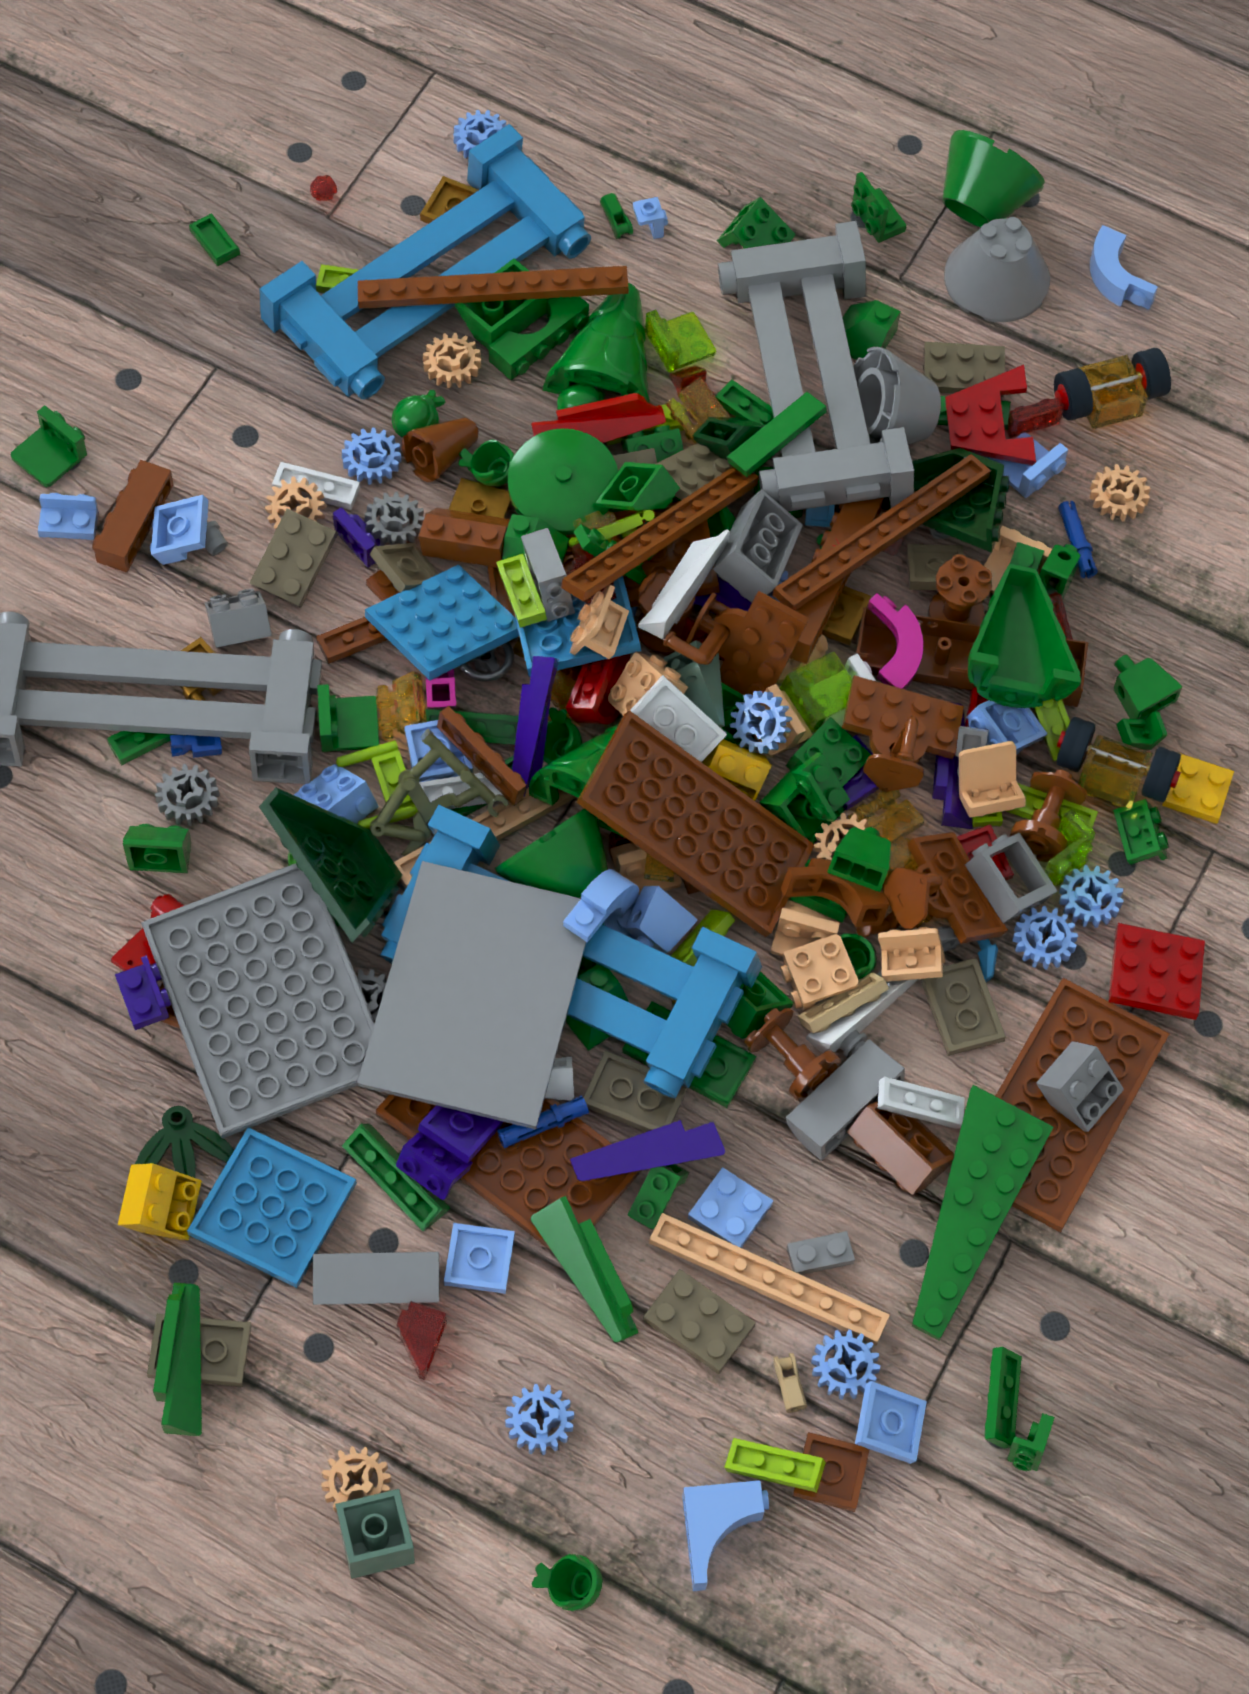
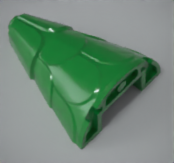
M628 283L629 294L608 295L589 316L587 324L570 342L568 349L548 372L542 391L560 394L564 389L571 386V382L619 392L622 393V396L638 393L650 403L646 373L647 360L644 346L646 339L640 292L634 285Z
M1009 563L990 599L988 611L980 625L979 634L968 656V679L970 683L977 687V693L982 697L1003 706L1015 708L1043 706V701L1053 698L1056 701L1064 699L1081 684L1080 671L1065 640L1066 636L1053 611L1054 606L1036 569Z
M619 724L608 728L604 734L594 737L577 749L557 758L549 765L537 771L529 784V796L552 806L559 800L558 789L579 798ZM599 819L600 827L622 836Z

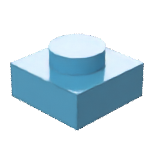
M834 505L806 509L805 525L830 527L834 515Z

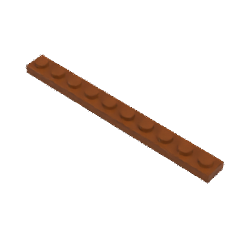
M627 266L358 281L359 309L629 294Z
M970 454L776 586L773 590V596L782 604L796 611L988 479L991 470Z
M730 468L564 577L561 588L584 602L756 487L759 476L752 473L746 477L736 468Z

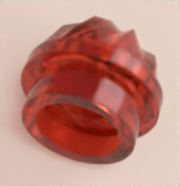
M326 174L323 177L319 175L311 183L310 192L312 197L318 201H329L337 193V187L329 175Z

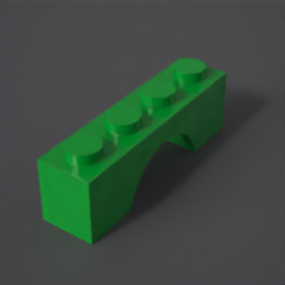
M580 296L548 299L547 317L549 322L547 325L531 334H519L508 330L489 345V362L509 380H513L518 375H523L538 359H544L551 349L556 345L563 344L569 335L577 329H582L587 324L589 304Z

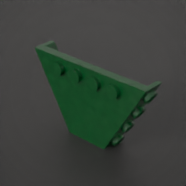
M956 448L912 461L914 468V492L970 454L991 470L988 479L922 523V525L992 553L994 542H999L1003 509L1006 508V493L1009 492V476H1004V465L962 448ZM884 497L882 509L887 511L891 509L889 497Z
M275 787L259 806L260 810L280 837L282 845L289 850L295 859L297 867L304 872L311 882L313 890L320 895L327 906L328 912L335 917L350 941L353 943L359 935L365 938L376 925L375 922L384 913L383 910L392 901L391 898L400 889L397 882L403 874L377 837L372 834L371 830Z

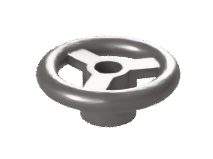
M509 641L501 645L506 655L505 662L501 667L497 664V658L494 655L496 648L468 661L474 662L475 670L467 662L460 665V668L468 677L477 681L488 682L497 680L511 669L514 661L513 648Z

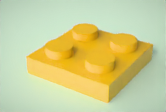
M1181 754L1180 763L1177 771L1181 772L1175 789L1170 788L1162 806L1217 824L1234 771Z

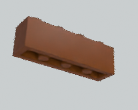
M140 460L136 469L133 468L130 471L125 490L119 492L113 512H109L105 518L104 529L101 534H97L94 538L92 549L95 552L98 563L128 573L152 527L155 507L165 503L174 486L170 469Z

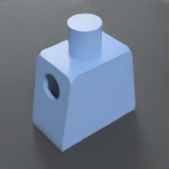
M644 886L627 921L626 930L637 941L663 953H668L693 927L698 919L660 886Z

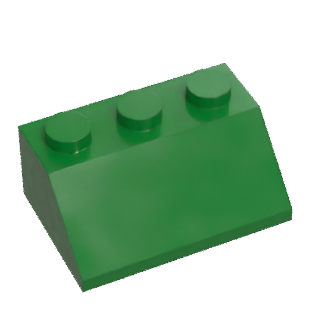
M513 258L495 273L529 270ZM550 298L455 303V307L474 338L489 350V345L508 330L520 333L547 313V300Z

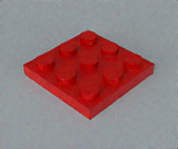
M1118 923L1115 930L1108 1002L1196 1020L1200 1010L1205 940Z

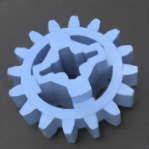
M476 110V115L473 116L467 112L466 120L459 118L458 125H454L453 142L457 146V151H463L464 158L469 157V150L504 128L506 120L499 121V114H495L493 117L490 116V110H487L485 114H481L479 110Z
M373 427L371 433H367L363 428L361 429L360 436L354 433L351 434L352 442L345 440V449H342L343 468L348 469V476L357 475L358 482L365 478L368 485H371L373 479H377L381 484L382 477L386 476L391 479L392 471H399V463L402 462L400 444L395 443L394 435L387 438L386 430L378 434Z
M754 691L753 695H743L745 703L736 702L735 705L739 711L731 712V716L736 718V722L730 724V727L737 729L733 738L742 739L739 746L741 748L749 747L750 753H758L759 751L760 754H767L769 749L778 750L777 742L786 743L787 741L783 736L784 732H791V729L786 726V722L792 721V717L785 716V712L788 711L789 707L780 706L782 698L773 697V692L763 693L762 691ZM760 703L768 705L771 709L766 710L765 706H761ZM752 735H756L762 742L755 740Z
M1084 865L1081 873L1075 868L1071 876H1065L1063 885H1061L1059 894H1061L1059 904L1066 905L1063 911L1064 914H1073V923L1081 919L1083 927H1086L1088 922H1092L1094 927L1098 928L1100 920L1107 925L1111 917H1117L1119 908H1121L1124 900L1120 898L1123 888H1116L1119 882L1118 878L1109 879L1111 871L1107 870L1102 874L1100 873L1099 866H1096L1094 871H1090L1089 867ZM1081 883V887H1076L1075 891H1072L1076 885ZM1107 902H1110L1106 908L1101 910V906H1105Z
M1042 906L1041 912L1038 913L1033 907L1030 909L1029 916L1023 913L1020 917V922H1016L1014 928L1016 933H1014L1012 942L1018 943L1015 951L1016 953L1024 952L1022 958L1024 962L1032 959V967L1034 968L1038 963H1043L1045 970H1048L1050 963H1053L1058 968L1060 967L1061 959L1068 962L1071 953L1075 951L1077 946L1075 942L1078 938V934L1073 932L1075 923L1067 924L1068 915L1058 916V908H1054L1052 913L1047 912L1046 906ZM1046 932H1049L1047 936L1048 939H1046L1045 943L1042 944V937L1045 936Z
M836 1330L834 1339L825 1335L823 1338L824 1346L816 1345L815 1352L818 1355L812 1356L811 1364L817 1367L813 1368L812 1376L821 1377L817 1384L819 1388L825 1385L829 1387L827 1395L830 1396L834 1391H838L839 1399L843 1400L845 1393H850L852 1399H856L857 1390L864 1393L867 1383L871 1381L876 1382L877 1378L873 1374L879 1373L880 1365L874 1362L878 1361L879 1353L870 1352L874 1344L873 1342L864 1344L862 1342L864 1337L862 1333L857 1338H853L852 1330H848L846 1336H841L839 1330ZM832 1349H834V1357L829 1358L828 1361L825 1362V1357L827 1356V1354ZM842 1358L847 1365H851L850 1370L846 1369L844 1364L840 1365ZM866 1367L865 1374L857 1380V1372L862 1371Z
M534 1384L533 1392L529 1393L525 1387L522 1388L521 1399L513 1395L512 1403L515 1407L510 1406L506 1408V1414L511 1418L505 1420V1426L513 1428L509 1432V1438H519L517 1442L519 1449L526 1444L529 1446V1454H532L535 1448H540L541 1454L545 1455L546 1447L550 1446L554 1451H557V1441L567 1443L568 1436L565 1432H573V1424L568 1421L574 1419V1411H566L570 1407L571 1402L569 1399L561 1401V1390L552 1394L551 1385H547L544 1391H540L538 1384ZM544 1401L551 1403L555 1408H551ZM532 1402L527 1411H521L527 1404ZM537 1409L540 1410V1415H542L544 1420L542 1430H540V1425L536 1419ZM560 1425L557 1431L548 1437L550 1430ZM524 1431H529L536 1438L527 1435Z

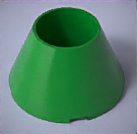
M957 130L950 138L942 198L943 204L952 213L966 222L981 228L992 220L1007 218L1042 191L1045 183L1043 176L1019 154L1011 149H1008L1007 153L993 146L995 140L981 134Z
M584 808L494 869L497 874L511 882L580 898L581 893L602 872L608 870L598 818Z

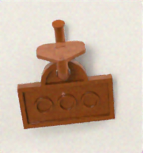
M760 591L756 594L748 611L739 608H729L717 601V594L712 593L701 609L686 642L678 638L674 631L670 632L663 640L664 646H669L676 652L701 665L710 664L716 654L719 653L724 658L720 668L721 682L743 695H753L754 691H762L764 693L767 687L778 683L810 618ZM710 612L717 614L714 619L709 616ZM702 630L708 636L698 649L690 645V643L694 641L699 631Z
M854 675L850 685L842 729L869 736L873 755L868 757L863 771L880 790L889 792L906 789L920 784L924 776V769L917 763L921 761L925 752L953 759L956 754L958 732L961 726L964 706Z
M955 832L912 838L907 843V846L918 868L915 871L904 867L896 868L885 878L883 883V893L890 903L892 912L883 920L881 926L856 927L857 934L866 938L870 935L895 930L900 925L905 929H914L929 914L936 918L947 919L960 944L1001 937L1008 931L1006 925L1002 923L965 866L970 860Z

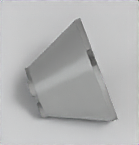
M1009 217L1008 219L992 220L984 224L978 231L959 244L952 251L946 262L944 282L951 299L966 313L972 312L984 317V320L989 322H1012L1029 316L1042 305V301L1049 290L1050 273L1030 232L1022 225L1020 219Z

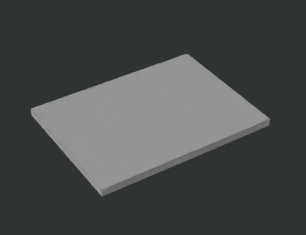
M422 861L357 1085L387 1094L537 1129L587 943L563 926L564 919L581 898Z
M296 863L141 922L222 1139L246 1130L248 1127H254L358 1086L357 1082L375 1023L334 919L328 912L327 906L320 895L313 890L311 882L304 872L297 867Z

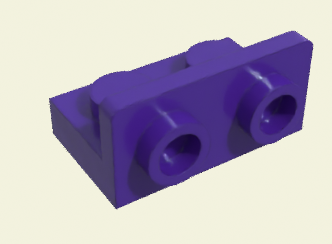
M342 507L334 511V530L338 532L339 537L367 568L375 564L376 562L370 556V553L375 546H381V540L379 538L375 540L371 532H366V523L357 514L348 515Z
M147 955L141 957L143 965L115 974L135 1030L169 1018L166 1007L171 1006L166 989L159 990L157 981L162 980L158 967L156 963L150 965Z
M419 1131L403 1145L396 1167L441 1200H445L452 1186L470 1170L473 1162L465 1163Z

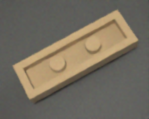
M871 972L858 980L857 988L829 997L797 1017L801 1025L813 1034L815 1032H822L839 1018L852 1015L856 1008L861 1005L876 1001L889 988L884 978Z

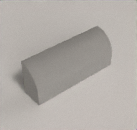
M868 1039L786 1116V1122L795 1137L822 1161L849 1136L847 1133L848 1129L868 1105L878 1101L879 1080L883 1077H889L904 1081L905 1068Z
M439 1252L313 1254V1305L439 1302Z

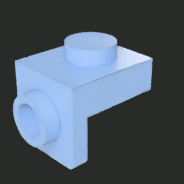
M658 197L633 202V210L640 226L648 224L653 239L664 237V226L668 225L665 210L661 208Z

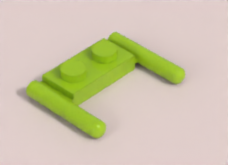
M637 510L635 514L597 530L606 540L611 542V537L621 534L622 538H625L636 531L637 527L643 524L642 521H651L655 515L652 510ZM576 537L569 540L571 548L583 550Z
M396 740L343 755L336 759L337 766L343 768L371 759L385 803L399 784L398 777L400 773L405 770ZM407 794L389 823L411 818L418 812L409 794ZM377 816L360 820L357 824L371 830V821L376 819Z

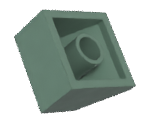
M399 1489L335 1504L351 1579L415 1563L414 1547Z

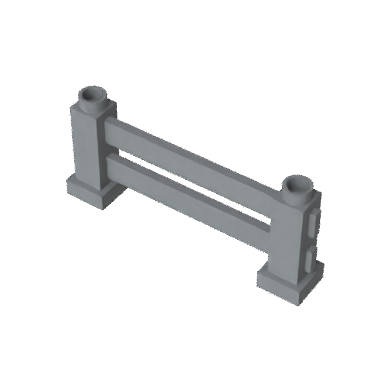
M857 221L835 224V236L732 250V261L718 263L722 295L736 293L738 303L750 302L773 418L803 395L783 297L803 294L836 449L815 452L809 426L780 450L781 457L773 458V469L759 471L760 490L765 491L787 511L889 497L892 508L914 493V468L904 427L882 430V442L870 444L836 289H842L844 299L866 297V260Z
M16 612L0 613V765L22 767L25 744L20 725L250 739L249 755L253 781L295 784L311 782L313 767L311 743H313L316 708L310 707L312 694L318 695L317 685H320L322 660L315 659L313 638L307 632L297 629L283 631L279 635V640L273 639L271 657L31 642L29 634L30 623L25 616ZM27 677L266 691L265 704L25 690Z

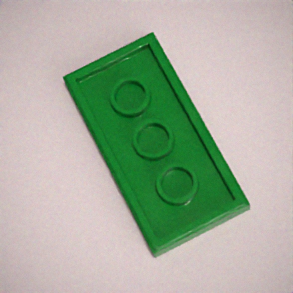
M651 1001L646 1011L667 1020L671 1013L670 1010ZM715 1035L712 1042L717 1047L701 1078L695 1076L689 1088L728 1108L754 1065L757 1056ZM625 1043L622 1053L648 1066L646 1059L649 1054Z

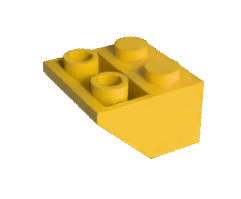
M725 739L702 761L704 765L754 801L772 767L766 756L750 753L749 749L741 748L739 745Z
M154 1163L131 1165L117 1225L145 1234L189 1240L187 1230L194 1218L202 1180Z

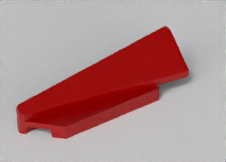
M633 393L556 410L558 420L533 422L531 426L533 437L553 429H574L585 432L600 442L606 443L666 422L662 406H654L648 403L640 394Z

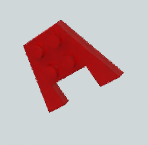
M1024 365L945 397L951 450L962 448L984 457L1032 466L1036 463L1033 437L1005 439L1000 396L1027 393Z

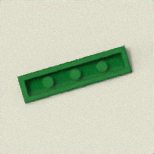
M360 1124L342 1145L351 1157L422 1231H426L450 1209L444 1200H441L396 1167L400 1154L371 1124Z

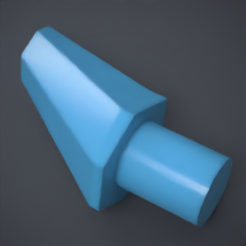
M989 939L977 941L981 949L978 952L980 966L986 982L993 978L998 952L997 945H991Z

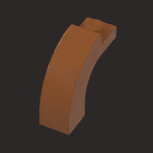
M811 858L808 867H788L781 887L784 897H824L843 907L855 927L882 925L890 905L882 890L878 892L827 873L831 860Z

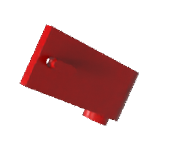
M170 894L160 895L151 904V918L185 905ZM143 928L111 958V962L123 971L143 965L141 957L146 955L150 965L156 963Z

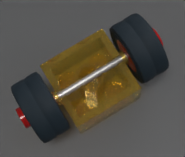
M1158 348L1137 352L1133 355L1132 361H1130L1127 354L1069 371H1063L1056 374L1054 378L1055 399L1062 416L1066 420H1075L1087 416L1092 429L1143 416L1147 400L1165 396L1171 389L1169 365L1163 352Z
M1073 717L1067 731L1062 730L1057 743V747L1060 750L1056 764L1071 771L1079 772L1086 755H1088L1078 782L1087 791L1088 796L1099 797L1112 802L1116 806L1131 809L1145 776L1147 777L1141 794L1145 797L1164 802L1170 788H1176L1181 772L1177 771L1181 759L1180 753L1159 747L1150 765L1153 753L1099 734L1094 744H1091L1096 724Z

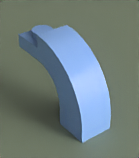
M1102 225L1096 236L1089 264L1090 274L1095 286L1103 296L1120 307L1124 300H1128L1137 306H1142L1149 310L1154 302L1158 286L1131 275L1121 266L1118 258L1122 253L1127 235Z
M613 869L602 872L581 893V900L564 919L563 926L588 943L612 912L620 918L625 915L639 897V887Z

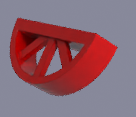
M630 654L583 664L566 705V710L572 720L577 723L605 725L611 724L616 720L620 712L609 703L608 696L624 671L626 664L630 661Z

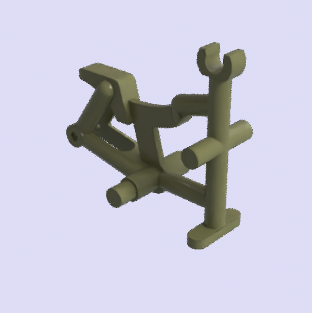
M427 729L421 735V740L431 750L412 769H405L400 773L398 777L399 784L376 819H373L370 824L371 832L374 836L380 837L384 835L410 840L408 846L401 853L403 856L419 849L430 838L431 832L426 822L431 819L438 804L445 808L451 805L461 807L480 796L487 803L488 812L494 817L498 816V813L492 807L494 802L501 801L506 807L509 805L505 796L501 794L495 795L430 729ZM440 757L471 788L457 796L454 793H447L430 802L419 784V778ZM407 794H409L418 810L412 817L414 827L389 823Z

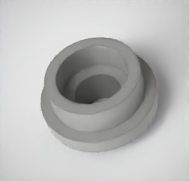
M857 1030L850 1033L840 1046L844 1051V1056L849 1058L866 1042L868 1036L865 1033L860 1034Z

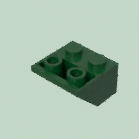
M709 417L692 437L696 443L706 446L709 451L727 460L729 454L765 425L742 418Z

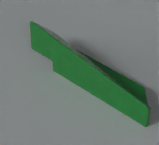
M566 1196L559 1198L533 1214L531 1222L613 1341L618 1343L638 1334V1329L630 1315L634 1312L632 1303L591 1219L578 1224Z
M174 1283L172 1294H169L167 1299L153 1389L156 1401L165 1402L161 1425L166 1434L200 1436L202 1434L200 1288L196 1284Z

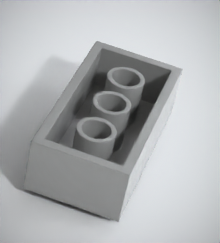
M761 489L740 508L730 530L729 542L716 561L713 570L718 573L721 579L727 581L739 591L742 597L748 599L751 603L758 591L768 595L780 581L803 524Z

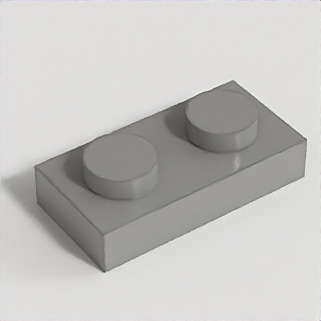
M847 1231L787 1244L792 1271L800 1275L851 1265L855 1262Z

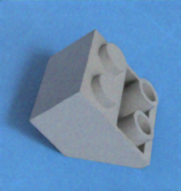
M245 589L239 591L237 596L217 595L211 597L210 601L204 602L216 648L272 636L266 605L260 591L255 592L254 589Z
M1074 1041L1069 1044L1036 1082L1048 1103L1086 1132L1094 1126L1124 1090L1096 1046Z

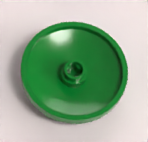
M574 429L548 430L526 441L514 455L508 472L510 500L519 515L540 518L563 535H574V531L580 524L591 529L602 522L611 512L612 508L598 507L595 502L617 474L618 467L608 448L595 437Z

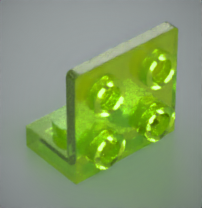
M657 310L646 313L645 333L668 373L716 354V348L694 312H689L668 321L665 318L661 319Z
M830 652L787 674L780 690L787 693L811 732L814 733L822 726L826 718L846 709L852 678L836 653Z
M1073 809L1063 815L1058 830L1067 839L1068 847L1053 857L1047 863L1045 873L1055 887L1064 881L1067 873L1075 868L1080 870L1088 862V854L1093 848L1092 843L1096 833Z

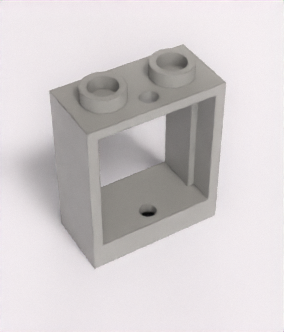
M545 528L521 536L527 565L545 609L547 621L574 614L571 594L561 588L562 579L567 575L549 529Z
M1020 833L1009 838L1004 834L991 843V847L987 843L972 852L974 857L965 864L1003 924L1029 911L1031 908L1043 904L1058 892ZM1004 852L1030 893L1017 898L995 865L992 857Z

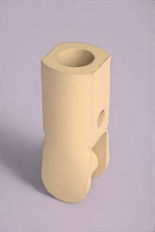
M789 1353V1357L778 1359L777 1356L773 1357L774 1368L786 1412L793 1413L806 1409L807 1403L794 1354ZM792 1370L793 1376L783 1377L782 1371Z

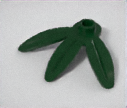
M174 1106L163 1114L162 1124L164 1128L159 1130L146 1143L135 1164L154 1163L158 1165L170 1144H172V1159L175 1171L195 1178V1157L191 1140L205 1152L225 1163L230 1159L234 1149L215 1131L201 1124L194 1123L192 1114L187 1108ZM175 1117H182L180 1122L172 1121Z

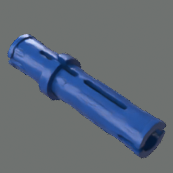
M1065 501L1058 506V510L1070 544L1076 547L1081 555L1078 563L1080 576L1085 578L1087 575V578H1091L1098 572L1091 554L1093 552L1092 546L1087 542L1075 502L1070 501V507L1069 502Z
M581 1095L558 1106L556 1104L551 1105L550 1109L540 1114L537 1129L513 1124L497 1130V1134L505 1149L548 1129L564 1127V1123L589 1114V1110Z

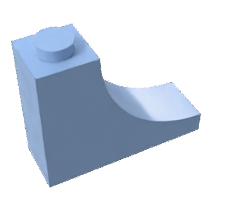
M760 1480L683 1488L682 1500L693 1591L706 1590L708 1563L718 1544L738 1527L751 1522L761 1521L764 1510H769L768 1492L761 1489Z

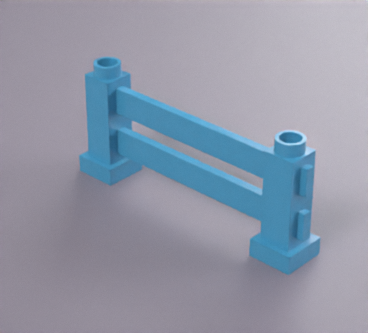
M508 124L469 150L467 182L479 191L321 296L316 291V275L303 261L299 262L259 289L261 319L274 333L281 329L300 350L304 349L314 360V365L334 387L338 386L347 397L356 393L360 399L365 400L377 393L385 381L384 375L378 370V358L454 307L455 303L391 307L354 332L345 320L362 310L358 306L359 280L409 278L509 210L519 222L439 276L495 273L513 258L520 262L542 246L554 257L563 252L567 258L572 259L587 248L591 241V235L584 229L585 216L583 212L549 180V177L529 157H526L522 152L523 137Z
M438 804L428 823V827L434 834V837L430 844L426 842L410 872L412 878L403 895L398 894L382 924L385 929L381 936L387 942L380 954L384 960L391 964L393 962L422 861L509 881L477 866L479 861L490 866L500 847L498 840L489 827ZM602 924L588 943H586L583 957L676 1000V1003L669 1017L665 1020L577 978L567 1015L648 1053L649 1056L646 1059V1063L650 1069L643 1082L655 1091L675 1099L682 1086L689 1088L695 1076L701 1078L717 1047L712 1042L722 1022L728 1025L744 994L743 990L740 989L741 984L752 988L762 969L759 956L756 951L702 927L692 946L697 959L693 967Z

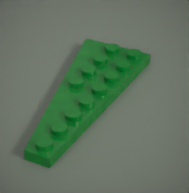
M975 1085L972 1086L969 1093L912 1327L940 1341L1053 1130V1126Z

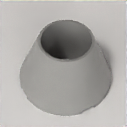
M871 347L867 349L869 353L864 358L859 357L853 368L870 444L882 442V430L901 427L905 429L908 445L930 437L938 423L941 409V397L936 383L885 348Z

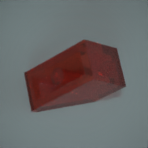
M411 1301L408 1310L401 1311L396 1327L400 1328L401 1341L418 1377L425 1380L446 1327L447 1316L444 1312Z

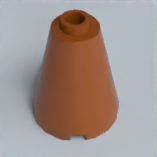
M464 417L410 430L402 438L404 458L407 463H413L416 468L413 472L421 480L426 482L437 480L460 458L459 452L462 449L466 448L468 450L477 442L478 427L475 422Z

